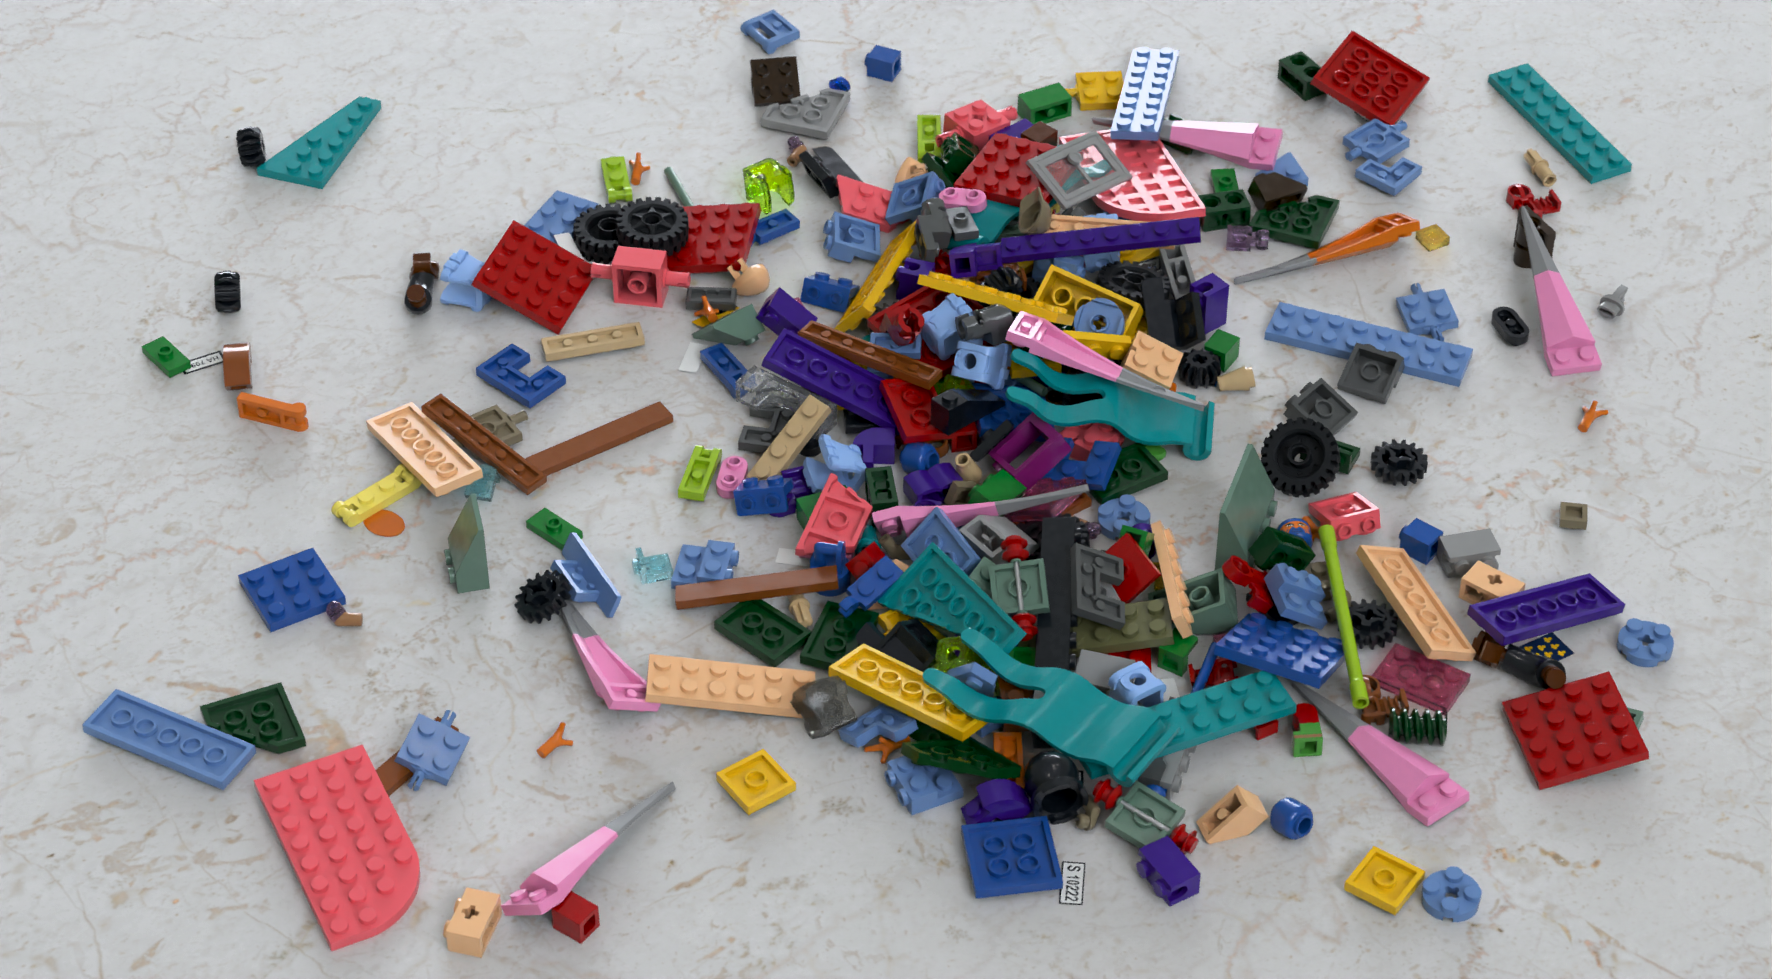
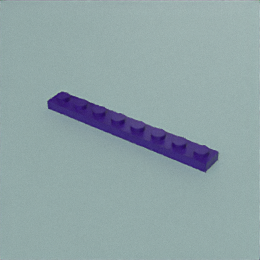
M1199 217L1006 237L1001 238V258L1004 264L1201 243Z

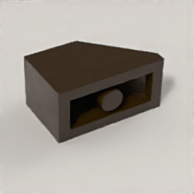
M1272 172L1256 175L1252 179L1248 193L1258 211L1266 209L1269 212L1278 209V205L1292 201L1301 202L1308 188L1303 183Z

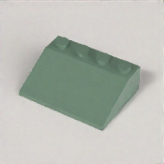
M1247 444L1220 510L1215 570L1222 568V565L1232 555L1247 561L1249 566L1255 568V559L1249 552V548L1267 526L1270 527V516L1274 517L1276 514L1278 501H1274L1275 489L1253 444Z

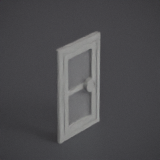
M1096 130L1031 158L1026 162L1063 210L1133 178Z

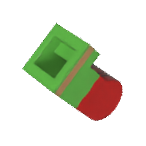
M1309 703L1297 704L1296 713L1292 714L1293 757L1321 756L1323 735L1317 709Z

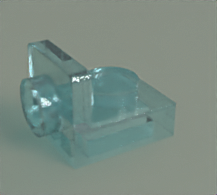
M481 464L479 467L482 468L483 478L474 481L470 485H466L464 495L468 498L470 494L476 493L477 500L492 502L495 485L500 483L501 477L493 466Z
M641 547L635 548L636 558L632 559L634 574H639L642 584L672 579L673 568L668 553L644 557Z

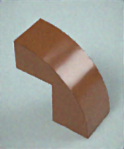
M250 342L226 344L223 346L224 383L227 391L253 388Z

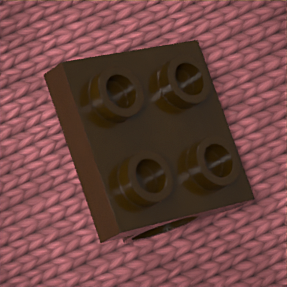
M796 56L750 60L751 88L755 107L769 106L775 103L779 105L788 104L790 99L801 96Z
M1524 206L1552 258L1556 232L1532 209ZM1519 208L1513 245L1515 248L1513 262L1521 268H1531L1521 208Z

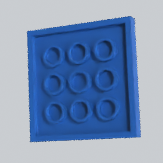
M1248 613L1216 643L1213 655L1318 689L1345 662L1341 639L1333 637L1328 639L1319 636L1314 630L1294 628L1292 624L1285 621L1275 622L1267 619L1265 615L1260 613Z

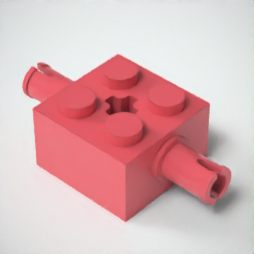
M980 99L945 113L943 134L936 136V144L938 147H941L943 141L956 132L976 145L980 152L988 143L989 135L1010 126L1011 121L1017 119V110L1011 105L996 111Z
M618 246L611 265L593 262L591 265V278L612 280L614 303L662 308L668 292V286L689 288L691 282L690 272L669 271V268H667V251Z

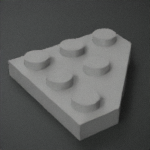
M826 88L820 90L819 95L809 97L806 94L790 99V103L779 106L778 103L769 105L761 118V126L827 140L850 101V92Z

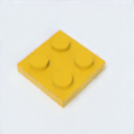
M764 748L716 773L717 782L748 815L796 791V782Z
M1373 846L1345 881L1344 890L1396 916L1424 880L1425 871Z

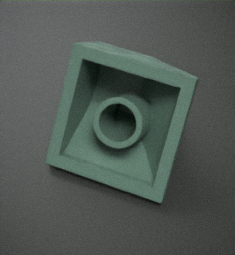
M750 304L692 333L694 339L722 342L723 344L735 346L744 342L747 346L759 340L758 334L764 332L765 328L762 322L756 318L757 313L753 305Z

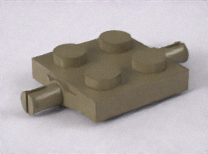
M496 404L470 415L508 446L523 441L522 432L516 427V424L528 420L525 410L509 415L503 412ZM453 439V440H452V441H453L455 444H457L460 448H461V447H465V446H464L462 443H460L458 440H456V439ZM470 451L477 460L480 459L476 454Z

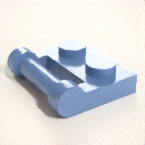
M774 9L745 21L740 28L742 33L746 36H751L761 44L763 50L768 54H772L778 47L800 38V31ZM760 28L771 38L767 39L763 34H761L756 29Z

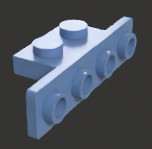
M571 532L562 550L566 560H554L550 569L552 572L557 570L560 574L563 573L572 587L569 593L572 595L571 599L579 603L596 602L606 617L612 618L622 597L577 533Z

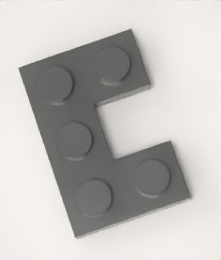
M755 392L749 408L750 416L769 418L772 421L769 428L744 425L738 441V450L764 453L805 401V398Z
M1075 543L1070 548L1072 614L1120 630L1125 625V602L1102 595L1100 580L1119 586L1124 581L1123 559Z

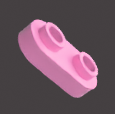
M948 187L939 194V198L943 199L946 209L967 206L970 213H978L987 207L986 194L981 190Z
M730 456L723 460L716 480L717 494L722 498H734L733 491L742 483V480L747 478L748 463L744 458Z

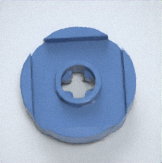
M1095 298L1091 302L1079 307L1074 317L1075 331L1123 335L1125 319L1115 302L1106 298ZM1104 318L1105 327L1097 330L1093 322Z
M1129 494L1109 500L1098 507V529L1104 536L1115 540V536L1119 537L1122 525L1132 527L1139 523L1150 524L1148 508Z
M1633 618L1629 619L1626 626L1620 630L1617 649L1619 653L1622 651L1627 656L1626 660L1634 665L1655 667L1658 665V662L1663 660L1667 662L1670 659L1674 640L1670 634L1671 629L1667 625ZM1642 642H1647L1649 644L1648 646L1642 645Z
M1451 866L1446 870L1437 871L1429 875L1424 880L1422 885V905L1431 916L1443 920V917L1453 918V922H1462L1470 919L1477 913L1482 890L1472 877L1463 873L1459 867ZM1447 893L1455 894L1457 898H1453L1452 896L1446 897L1445 895Z

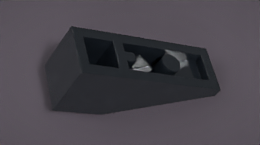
M949 389L931 399V425L949 436L1005 406V401L989 390Z

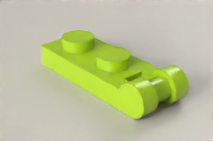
M917 115V150L920 163H924L922 158L926 152L941 158V147L937 146L935 140L936 136L941 134V115Z
M624 156L602 158L601 169L608 203H616V200L624 199L625 202L633 201Z
M695 446L678 488V498L704 502L716 468L721 462L722 449L713 448L709 450L705 449L704 446Z

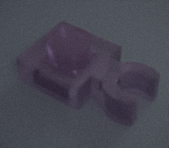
M1228 225L1226 250L1250 252L1251 246H1255L1259 250H1267L1268 241H1262L1261 239H1269V231L1259 230L1252 232L1251 226Z

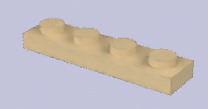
M640 322L541 338V346L546 362L645 345V337Z
M809 394L747 474V477H756L758 481L767 480L768 477L781 475V471L787 470L831 413L830 407Z

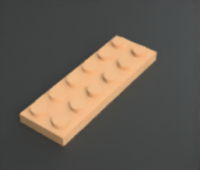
M413 402L366 421L368 430L436 497L446 495L457 488L470 485L474 481L483 478L482 468L432 420L423 414Z
M1360 545L1356 552L1357 556L1398 614L1399 619L1404 623L1412 638L1415 639L1423 654L1432 660L1472 661L1476 651L1404 548Z
M649 654L645 702L813 719L815 671Z

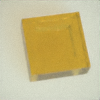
M1437 224L1416 231L1415 239L1428 252L1449 245L1450 237Z

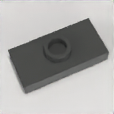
M967 206L946 209L952 229V236L955 241L979 238V230Z
M687 288L686 309L702 310V296L707 297L713 309L731 311L736 308V288Z

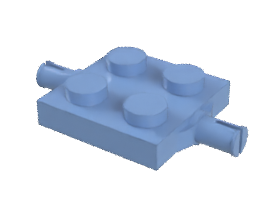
M1374 118L1343 137V145L1351 149L1345 153L1346 159L1353 161L1355 158L1362 156L1367 160L1372 159L1381 164L1400 153L1410 145V139L1400 133L1407 129V123L1401 120L1395 125H1389Z
M1415 283L1412 284L1410 289L1413 295L1396 298V306L1408 333L1431 335L1433 339L1444 341L1441 332L1458 328V318L1445 289L1423 292L1419 283H1416V285Z
M451 710L445 711L440 722L419 713L394 762L407 767L414 773L408 783V787L412 789L415 781H417L413 789L414 791L420 789L424 778L435 780L446 786L468 744L469 736L451 728L456 718V714L452 712L448 719Z

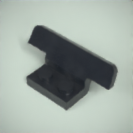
M831 147L812 148L815 154L814 157L806 150L798 155L807 174L830 199L839 196V190L836 187L837 175L863 182Z
M1162 277L1148 278L1142 282L1141 294L1147 335L1176 350H1187L1206 340L1199 293L1190 292L1176 300L1165 299Z
M918 619L898 622L886 636L872 622H866L856 635V640L860 645L864 643L922 672L932 666L948 663L953 656Z

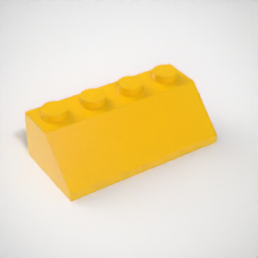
M1052 264L1034 297V300L1045 302L1044 305L1049 304L1068 309L1067 314L1075 316L1079 307L1091 302L1092 299H1109L1115 302L1122 311L1125 319L1123 335L1130 337L1133 335L1144 314L1141 304ZM1104 318L1093 322L1097 330L1105 327Z

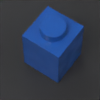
M875 45L872 51L868 52L865 57L864 64L867 66V76L893 82L901 71V51Z
M1416 518L1409 525H1405L1400 531V548H1404L1409 557L1427 565L1437 555L1439 536H1443V531Z

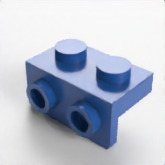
M815 272L814 275L804 278L800 300L804 303L844 313L849 306L850 298L855 297L860 286L852 284L853 281L850 279L838 278V280L831 279L827 273Z
M774 475L768 477L767 480L758 481L756 477L742 480V483L733 491L737 515L748 516L787 512L789 507L786 495L794 488L792 477L783 478L782 475Z

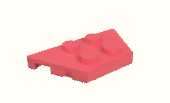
M837 175L836 187L839 190L838 198L842 206V214L880 225V231L886 233L893 231L899 224L909 220L907 219L892 225L885 220L892 191Z
M830 473L796 546L795 555H812L814 545L817 542L838 544L839 541H845L846 553H854L870 519L873 506L865 499L858 497L851 487L845 488L838 482V476Z

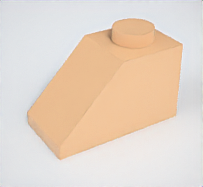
M1236 785L1196 822L1205 841L1213 844L1249 835L1269 816L1257 795Z

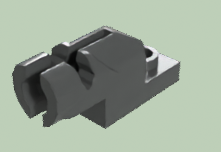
M930 198L921 204V215H917L914 236L921 260L934 262L935 257L939 256V250L947 248L952 237L949 216L946 212L944 201L940 198Z
M994 304L980 310H974L972 312L973 316L965 313L955 317V324L961 339L969 341L982 338V340L996 346L1007 342L1005 340L1007 331L1018 314L1012 316L1009 308L1002 304Z

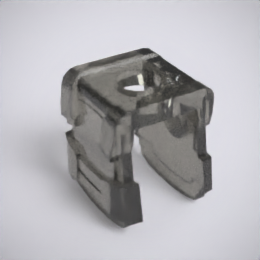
M839 676L809 682L792 694L793 698L790 703L797 714L801 713L806 721L804 723L805 729L811 739L825 737L831 732L858 720L855 711L849 705L846 694L848 690L845 680L842 681Z

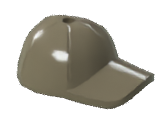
M1038 186L1020 202L1018 227L1020 232L1027 235L1042 234L1049 229L1051 224V208L1043 199L1041 189Z

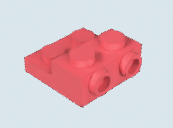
M1103 423L1065 427L1060 432L1062 437L1072 438L1075 445L1070 457L1078 461H1087L1095 440L1117 442L1120 446L1125 440V436L1116 428Z
M1358 492L1308 503L1309 513L1320 521V526L1328 524L1334 527L1337 541H1343L1356 534L1367 535L1381 528L1379 508Z

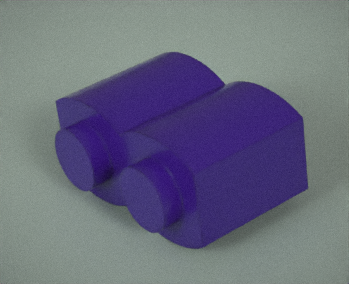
M940 463L928 470H917L903 477V492L913 506L922 499H931L944 503L943 501L952 482L964 480L951 463Z

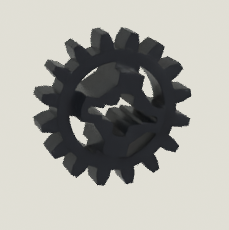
M1392 439L1391 444L1383 441L1382 447L1376 446L1375 451L1371 454V470L1375 471V477L1383 476L1384 483L1390 480L1394 486H1396L1397 482L1407 486V481L1416 484L1417 478L1423 479L1424 473H1427L1428 456L1423 454V448L1415 449L1416 443L1414 442L1409 445L1406 444V440L1397 443L1395 439Z
M546 570L542 576L538 572L534 580L527 579V584L519 588L522 594L515 596L518 602L514 605L524 620H527L530 624L534 621L541 624L543 618L550 621L552 614L559 615L561 607L567 606L565 600L571 598L572 595L569 591L572 590V587L563 573L560 574L557 570H554L552 573Z
M1362 599L1361 604L1351 601L1349 611L1355 640L1359 644V649L1369 645V648L1374 650V646L1377 644L1384 648L1385 641L1392 643L1393 636L1397 635L1398 617L1394 616V610H1386L1385 603L1380 606L1376 605V600L1367 603L1365 599Z

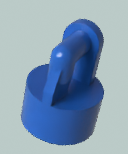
M839 541L838 544L817 542L814 545V551L810 558V568L837 565L839 589L816 592L822 596L833 597L846 592V589L851 584V572L845 566L849 561L846 558L845 541Z

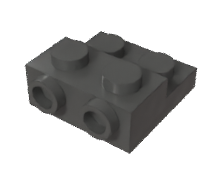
M1356 343L1338 381V389L1386 404L1392 389L1396 388L1405 368L1404 357H1401L1396 352L1379 350L1370 344Z
M1322 378L1314 384L1311 382L1307 383L1300 391L1301 395L1299 397L1293 395L1286 402L1285 407L1287 409L1284 412V415L1288 419L1292 418L1293 421L1297 420V417H1303L1304 420L1311 418L1316 423L1319 421L1325 428L1327 427L1331 431L1333 436L1358 414V411Z

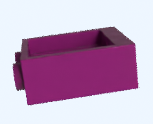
M1032 412L988 454L994 460L992 467L997 472L1004 469L1027 487V492L1073 449L1058 431ZM1039 436L1046 440L1017 469L1010 465Z

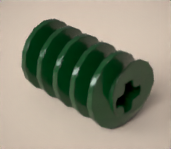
M1391 707L1388 736L1392 735L1393 739L1399 742L1402 735L1405 738L1406 744H1409L1412 736H1415L1418 745H1421L1424 737H1427L1429 745H1432L1434 739L1438 738L1440 746H1444L1447 735V712L1445 717L1442 718L1441 711L1436 710L1432 718L1429 710L1425 709L1420 717L1417 708H1414L1411 715L1408 716L1406 708H1402L1399 715H1397L1395 708Z

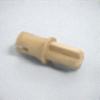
M1528 149L1524 154V159L1531 167L1532 174L1537 175L1545 187L1552 186L1557 178L1549 168L1548 161L1542 159L1536 150Z
M804 594L787 596L790 603L789 611L794 615L795 621L806 628L812 625L813 620L809 611L810 603L804 597Z

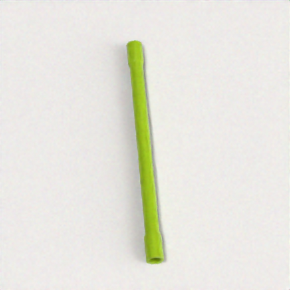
M1327 524L1321 526L1318 533L1321 548L1324 551L1350 682L1349 689L1352 704L1356 709H1363L1369 705V697L1366 683L1363 680L1337 552L1335 530L1332 525Z

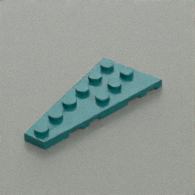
M359 96L257 167L258 176L323 189L381 110V101Z
M934 542L920 554L877 601L885 608L961 636L962 631L965 629H975L992 640L1007 654L1027 634Z

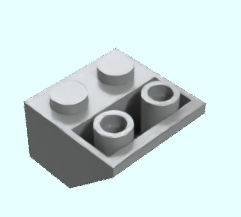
M978 515L959 529V532L981 560L985 556L996 565L1009 563L1002 559V553L1005 551L1000 547L1001 542L1008 536L1018 535L1026 539L1028 545L1024 549L1029 552V555L1039 549V544L1006 517Z

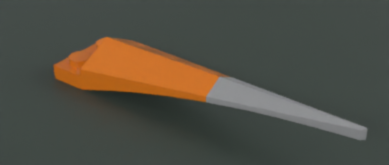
M1398 212L1376 217L1345 236L1307 254L1266 269L1235 277L1234 285L1389 248L1399 240V237H1408L1412 235V232L1420 230L1419 220Z

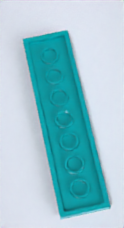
M1528 63L1489 74L1488 83L1591 184L1631 172L1632 163Z
M1258 671L1147 708L1160 713V719L1167 727L1170 728L1174 723L1180 726V732L1157 756L1159 758L1296 713L1297 705L1275 674ZM1080 761L1091 780L1109 774L1106 766Z

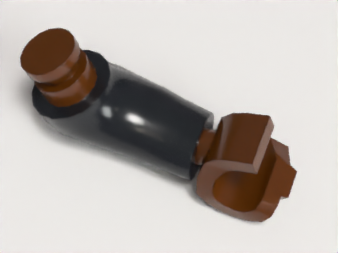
M430 253L413 254V266L409 273L410 282L404 299L406 309L413 314L426 313L432 307L434 279L439 278L440 266L438 262L431 261Z
M1481 630L1478 637L1473 640L1472 647L1476 651L1473 659L1497 668L1501 661V669L1539 688L1558 689L1566 682L1565 668L1555 659L1529 652L1513 644H1509L1506 649V645L1501 646L1485 630Z

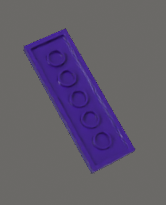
M785 328L764 357L761 366L881 427L895 428V434L900 435L879 388L881 380L885 379Z
M1589 573L1469 605L1467 615L1493 637L1497 643L1504 646L1620 614L1624 610L1625 603Z

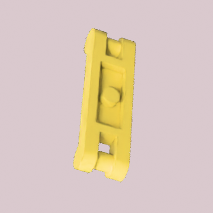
M399 464L390 475L346 501L334 503L331 512L336 517L343 518V522L347 526L354 527L418 489L422 482L403 464Z

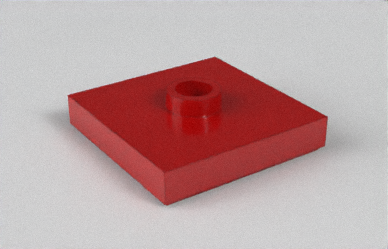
M1129 533L1123 535L1105 552L1123 559L1124 581L1119 586L1113 584L1112 586L1120 600L1125 602V604L1132 602L1162 575Z

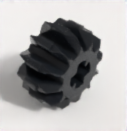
M246 127L238 130L236 140L242 165L244 167H254L263 164L266 161L263 134L259 127Z
M1000 266L996 271L991 270L988 276H984L985 281L979 284L1013 294H1019L1023 291L1021 288L1023 284L1021 278L1009 266L1005 268Z
M231 271L217 272L214 276L215 308L218 312L224 313L239 311L241 308L240 275L238 272Z
M1192 348L1191 352H1184L1178 367L1180 381L1186 382V386L1194 385L1196 389L1199 386L1207 389L1208 385H1215L1217 377L1221 375L1219 356L1213 355V351L1205 352L1203 348L1200 351Z

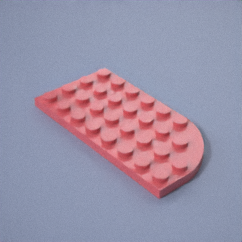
M1111 129L1097 131L1133 176L1132 179L1092 197V200L1099 208L1110 214H1117L1118 217L1146 222L1206 216V207L1160 139L1158 141L1111 139ZM1087 133L1059 137V145ZM1094 145L1080 151L1083 152V161L1080 163L1082 168H1089L1105 160ZM1091 178V179H1092L1093 182H1094V181H1096V180H1098V179H1100V178ZM1085 179L1081 180L1084 186L1088 184Z
M363 744L254 780L257 794L331 951L384 932L406 913L419 887L420 864L418 854Z

